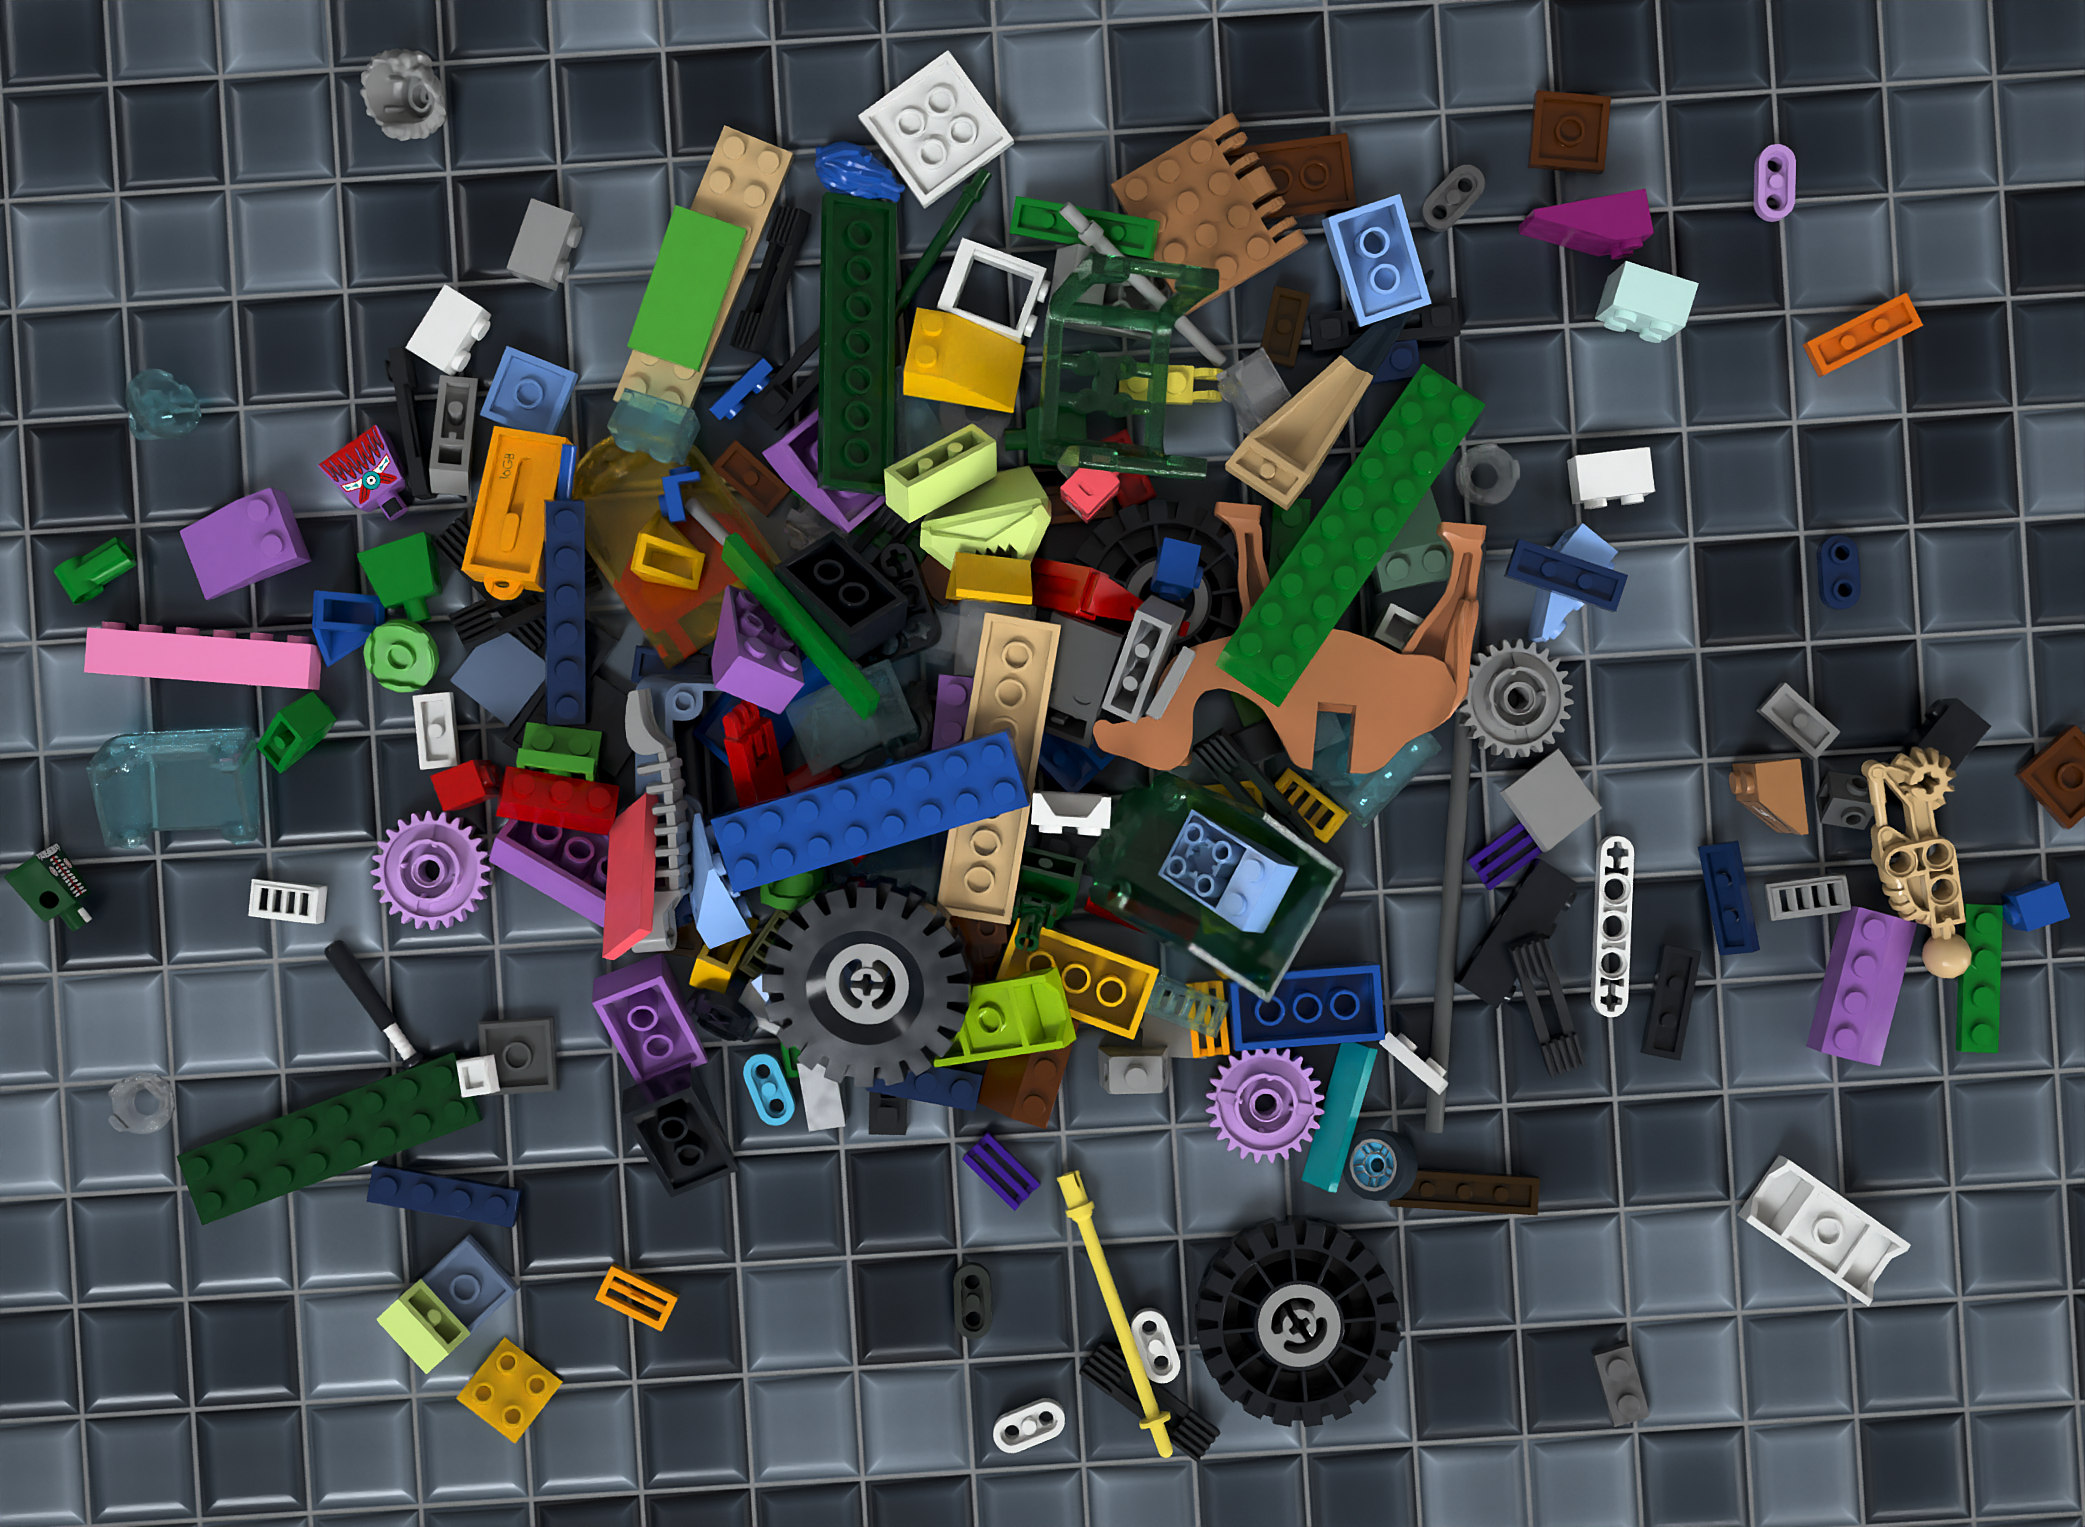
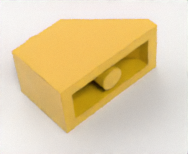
M752 917L748 918L751 930L749 935L709 949L705 943L697 956L689 984L699 989L706 988L724 994L738 971L737 967L747 951L759 920Z

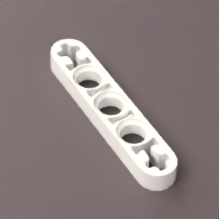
M1615 835L1602 839L1598 844L1596 852L1590 999L1594 1010L1607 1017H1616L1625 1011L1629 992L1634 848L1628 839ZM1614 842H1617L1618 848L1624 849V855L1618 856L1616 859V868H1624V875L1615 872L1605 873V867L1613 868L1614 859L1612 856H1607V848H1613ZM1616 878L1623 884V893L1619 898L1611 900L1606 896L1604 887L1607 881ZM1615 915L1621 920L1622 928L1619 934L1610 937L1603 931V922L1607 917ZM1614 952L1620 958V967L1614 973H1606L1601 966L1602 958L1607 953ZM1601 977L1609 980L1619 979V985L1611 983V994L1617 996L1618 1001L1617 1003H1612L1609 1010H1607V1005L1600 1001L1601 997L1608 995V984H1600Z

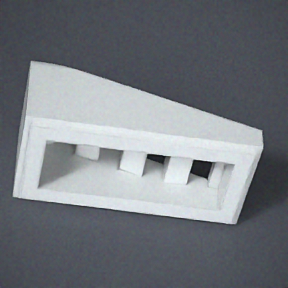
M252 879L248 916L301 923H324L328 886ZM262 888L268 889L267 909H260ZM276 890H282L280 911L275 910ZM290 891L295 892L293 912L288 911ZM303 893L309 894L307 913H302Z

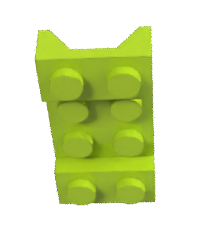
M1058 966L1024 972L1016 977L971 984L974 985L971 1001L961 1030L956 1034L953 1045L941 1058L938 1055L935 1058L934 1067L1060 1049L1075 1041L1077 1038Z

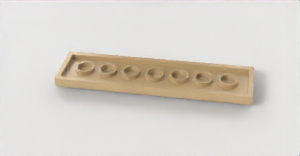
M724 125L690 210L745 228L747 235L700 373L633 350L613 400L615 402L684 430L793 162V153Z
M985 612L964 740L1010 727L1032 799L1061 624ZM1031 803L1027 807L949 829L937 902L939 901L952 916L1010 925Z

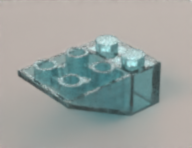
M889 658L859 670L881 696L875 714L865 721L832 684L802 697L785 707L812 776L917 734V725Z

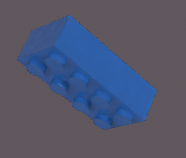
M1374 961L1226 972L1231 1042L1235 1051L1385 1040L1380 965Z

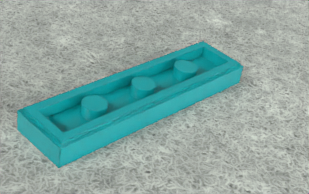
M1358 1042L1341 1043L1322 1107L1324 1114L1320 1115L1318 1120L1320 1129L1315 1131L1301 1180L1328 1192H1337L1378 1051L1377 1049Z

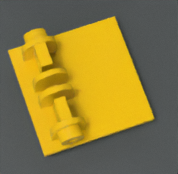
M504 1337L456 1399L515 1444L563 1382Z

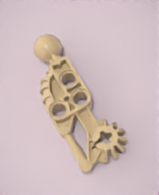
M1912 747L1910 757L1903 753L1897 754L1891 764L1879 763L1872 759L1865 761L1862 765L1861 771L1867 777L1870 801L1874 808L1876 821L1871 828L1873 846L1871 858L1878 867L1879 878L1883 882L1882 890L1885 895L1890 896L1888 902L1891 908L1898 911L1899 916L1903 920L1911 921L1915 919L1917 923L1931 928L1932 936L1923 945L1921 956L1926 969L1931 974L1940 978H1955L1964 974L1970 966L1972 952L1967 941L1962 936L1955 934L1954 925L1966 922L1956 850L1950 841L1937 833L1933 810L1946 804L1943 796L1945 791H1955L1954 786L1949 784L1948 781L1957 775L1954 770L1948 768L1951 764L1950 759L1944 755H1939L1938 751L1934 748L1929 747L1923 751L1919 747ZM1884 782L1903 803L1906 824L1904 834L1888 825ZM1937 843L1936 851L1931 856L1926 857L1928 848ZM1900 851L1899 859L1894 864L1889 865L1891 856ZM1942 879L1940 887L1931 892L1933 884L1937 880Z

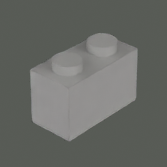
M531 198L506 269L515 277L556 291L559 282L564 283L568 276L570 262L567 259L571 248H576L580 242L582 227L579 225L581 221L572 212Z

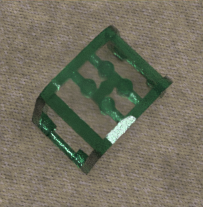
M1090 252L1053 293L1046 315L1038 418V445L1043 459L1082 469L1204 481L1207 459L1166 455L1163 437L1172 329L1175 322L1187 311L1219 289L1220 273L1218 269ZM1130 274L1177 280L1174 283V290L1177 292L1160 307L1158 312L1075 302L1094 284L1123 283L1129 279ZM1064 322L1152 333L1149 363L1135 362L1128 355H1121L1117 358L1101 357L1094 351H1085L1079 355L1062 353ZM1061 368L1071 369L1080 377H1089L1095 374L1092 389L1086 388L1076 393L1059 391ZM1132 377L1148 378L1147 401L1135 400L1124 392L1113 395L1117 385L1116 381H1125ZM1058 406L1071 407L1076 414H1088L1097 411L1106 412L1112 418H1123L1130 414L1146 416L1144 445L1057 436Z

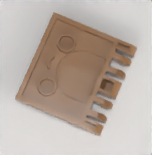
M1233 112L1216 120L1206 129L1120 178L1110 186L1126 215L1160 221L1152 260L1185 316L1308 243L1301 229L1290 233L1277 243L1274 242L1275 238L1297 224L1292 216L1284 218L1269 230H1267L1262 222L1263 218L1276 213L1286 204L1282 196L1276 197L1255 210L1254 204L1277 190L1276 185L1264 166L1253 170L1240 180L1237 179V174L1257 163L1260 159L1257 153H1247L1231 166L1227 162L1224 155L1241 147L1248 139L1246 134L1241 131L1218 146V141L1240 128V124Z

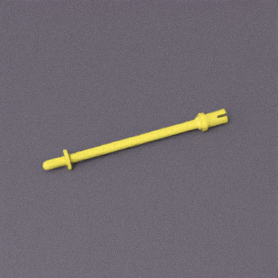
M1079 1170L1065 1173L1056 1178L1068 1207L1065 1212L1067 1218H1072L1078 1224L1146 1417L1139 1422L1140 1428H1150L1160 1456L1168 1458L1173 1453V1447L1164 1422L1171 1419L1170 1412L1159 1411L1091 1219L1092 1210L1095 1208L1092 1200H1088Z

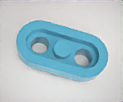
M767 1052L753 1055L746 1062L743 1075L757 1112L765 1123L774 1126L782 1125L794 1114L796 1102L787 1078H785L781 1063L777 1057ZM761 1064L767 1065L770 1069V1075L767 1077L760 1076L757 1072V1067ZM773 1099H780L784 1104L783 1110H773L771 1101Z

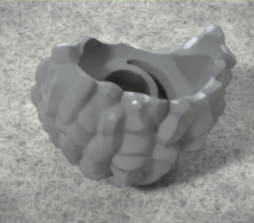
M398 48L390 51L385 50L383 53H377L371 57V61L367 65V71L361 74V83L364 87L360 90V94L367 106V115L375 118L376 124L382 126L381 130L384 134L393 139L397 138L400 141L410 138L425 139L430 133L436 132L445 123L444 116L446 110L444 107L445 98L442 85L438 77L434 75L431 58L421 51L400 50Z

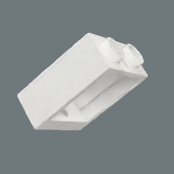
M962 237L938 302L937 311L956 314L1022 344L1024 336L1031 338L1035 329L1038 316L1033 315L1037 301L1044 303L1051 282L1045 280L1047 268ZM974 260L1033 281L1016 329L957 308Z

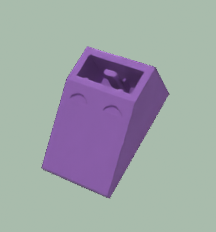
M728 584L725 588L711 661L714 688L781 714L805 684L798 645L749 590H741Z

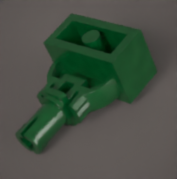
M1028 846L1023 847L1011 920L1016 921L1018 912L1022 913L1015 936L1017 948L1023 950L1026 938L1029 939L1027 951H1034L1038 948L1044 918H1047L1045 929H1051L1055 920L1063 915L1071 917L1084 860Z

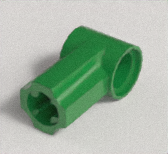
M114 537L85 556H76L58 565L53 572L72 603L76 605L89 601L99 595L104 590L103 585L137 564L135 561L136 557L121 538Z

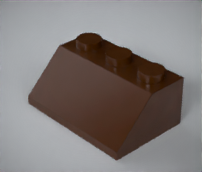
M1071 1017L1076 1034L1080 1020ZM1073 1042L1060 1049L989 1059L980 1086L977 1103L1011 1119L1047 1129Z

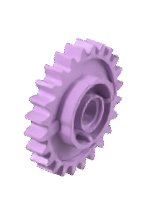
M427 811L425 819L419 813L411 814V824L406 819H399V831L393 828L386 830L390 841H378L377 844L383 849V854L372 856L373 860L380 863V868L372 870L371 874L379 876L381 881L375 884L373 889H383L385 891L379 902H392L393 905L390 908L389 914L393 915L401 911L403 913L401 923H408L414 918L416 929L423 928L427 921L431 930L438 929L440 921H442L446 928L452 927L454 925V917L460 922L467 920L466 909L471 912L479 910L475 899H487L488 896L481 890V887L493 883L484 875L485 872L494 869V866L484 863V859L490 856L491 851L480 850V846L486 839L484 837L473 838L475 826L463 829V817H457L451 823L450 812H442L438 819L435 811ZM430 860L435 861L440 868V874L436 880L430 879L425 871L426 865Z
M1285 1047L1280 1054H1277L1276 1048H1271L1265 1052L1262 1049L1254 1050L1253 1053H1249L1247 1050L1240 1051V1058H1236L1232 1054L1227 1055L1230 1065L1226 1067L1217 1064L1221 1076L1209 1077V1081L1216 1086L1215 1090L1205 1091L1206 1097L1214 1100L1212 1104L1205 1106L1207 1113L1215 1114V1117L1208 1123L1210 1127H1221L1215 1135L1217 1140L1229 1138L1226 1145L1228 1151L1233 1150L1237 1146L1240 1147L1239 1156L1241 1159H1244L1249 1152H1252L1255 1163L1260 1161L1263 1154L1267 1155L1270 1163H1274L1276 1153H1281L1287 1160L1289 1159L1288 1149L1291 1147L1301 1152L1302 1149L1299 1141L1304 1139L1312 1142L1313 1140L1308 1133V1129H1320V1125L1313 1119L1314 1116L1324 1114V1110L1315 1105L1316 1102L1323 1100L1325 1097L1320 1092H1314V1089L1321 1084V1081L1318 1078L1309 1079L1314 1070L1312 1066L1308 1065L1301 1068L1303 1057L1300 1054L1293 1059H1289L1290 1049L1288 1047ZM1262 1094H1270L1274 1097L1272 1108L1264 1112L1255 1109L1257 1097Z

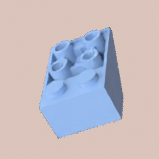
M1583 523L1566 530L1551 548V550L1609 569L1614 568L1615 564L1611 560L1618 553L1617 550ZM1537 588L1526 641L1537 643L1541 641L1546 642L1549 638L1554 640L1567 625V622L1564 620L1566 615L1573 609L1579 610L1585 603Z
M1192 809L1158 875L1240 930L1264 933L1299 867L1269 848Z
M697 813L694 815L689 840L691 851L688 853V864H691L692 871L688 874L689 885H692V892L688 893L696 928L707 947L712 949L751 934L748 918L753 917V913L746 896H742L741 892H733L712 825L707 826L701 813Z

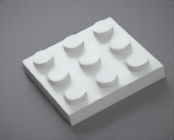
M948 50L858 115L863 126L924 209L1014 144L1013 138Z

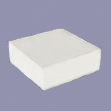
M494 1054L456 1061L462 1098L500 1091Z

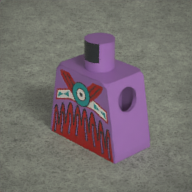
M374 425L317 465L359 509L372 512L380 507L389 521L395 520L407 512L408 507L398 494L406 488L403 470L406 469L389 433L385 429Z

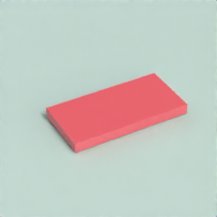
M646 792L615 818L610 829L602 958L617 959L652 932L656 865L655 848L657 844L654 827L658 823V816L653 815L652 806L659 802L657 795H649Z

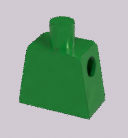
M424 531L357 553L358 560L383 606L392 610L404 607L408 621L417 624L432 619L426 599L441 595L443 592L437 550L431 545L435 538L434 535Z

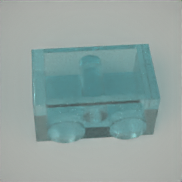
M628 388L624 389L607 425L615 444L621 449L628 452L639 450L648 453L659 462L669 463L673 461L682 465L701 428L694 409Z

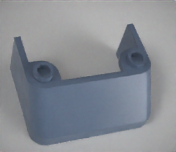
M650 674L643 678L636 687V690L650 688L656 723L660 730L673 741H675V720L686 721L698 716L704 707V691H722L714 688L713 675ZM635 752V801L647 792L646 786L649 783L662 781L661 773L647 776H639L637 773V766L639 764L659 760L658 753L641 755ZM664 793L656 794L659 799L658 803L664 802ZM683 794L684 800L688 804V808L685 809V815L690 829L687 832L691 833L694 815L697 813H701L707 826L712 825L710 820L719 814H704L703 805L696 797ZM666 815L658 816L657 824L667 823Z

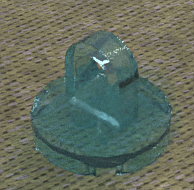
M156 369L144 370L127 384L124 396L127 408L130 411L129 426L132 434L138 440H157L159 438L176 440L185 438L200 420L201 410L199 402L192 390L185 383L180 385L172 380L174 376L166 371Z

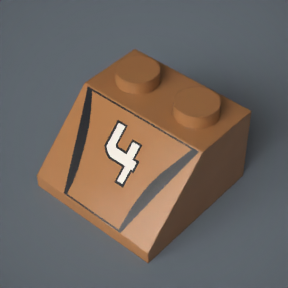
M1770 759L1733 764V772L1729 775L1731 791L1733 794H1736V799L1739 803L1777 833L1809 834L1800 759Z

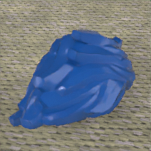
M838 141L824 147L819 145L815 148L816 174L824 187L830 192L871 200L888 198L895 203L899 201V193L905 190V185L897 183L896 177L892 175V171L885 168L882 161L877 159L866 147L848 143L847 141Z

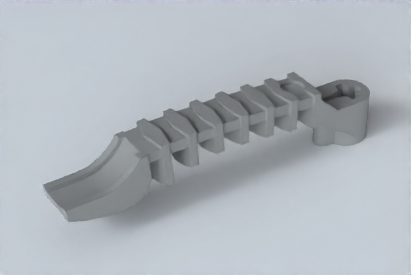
M647 688L631 691L628 694L625 715L626 738L631 749L638 754L651 755L658 753L659 760L639 764L637 766V773L639 776L661 773L662 781L649 783L646 786V790L649 795L664 793V802L655 803L652 806V812L656 816L666 815L667 823L657 824L654 827L655 836H668V844L658 845L655 848V857H669V865L658 866L655 869V877L665 878L666 886L657 887L654 890L653 929L650 934L631 947L634 953L674 950L677 943L675 908L685 894L692 892V885H689L688 874L692 871L691 864H688V853L691 851V845L687 843V831L690 829L689 822H686L685 809L688 808V804L683 796V788L686 784L685 780L681 779L680 771L683 763L682 759L677 757L676 742L668 738L656 723L651 690Z

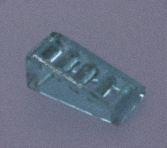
M1160 975L1155 980L1144 1012L1217 1038L1230 1003ZM1165 989L1172 991L1166 1008L1160 1006ZM1183 995L1186 998L1179 1014L1174 1012L1179 996ZM1194 1000L1200 1001L1195 1018H1189L1188 1015ZM1208 1005H1211L1215 1009L1209 1025H1206L1202 1021Z

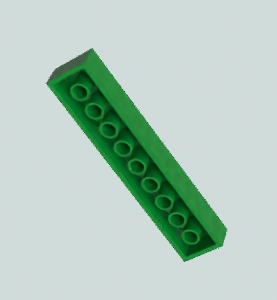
M1422 364L1226 644L1215 665L1279 708L1486 404L1425 364Z

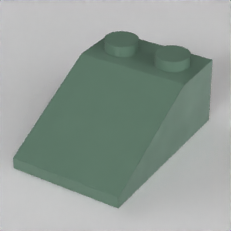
M1431 487L1371 572L1376 595L1448 580L1452 557L1448 546L1436 534L1437 525L1442 521Z

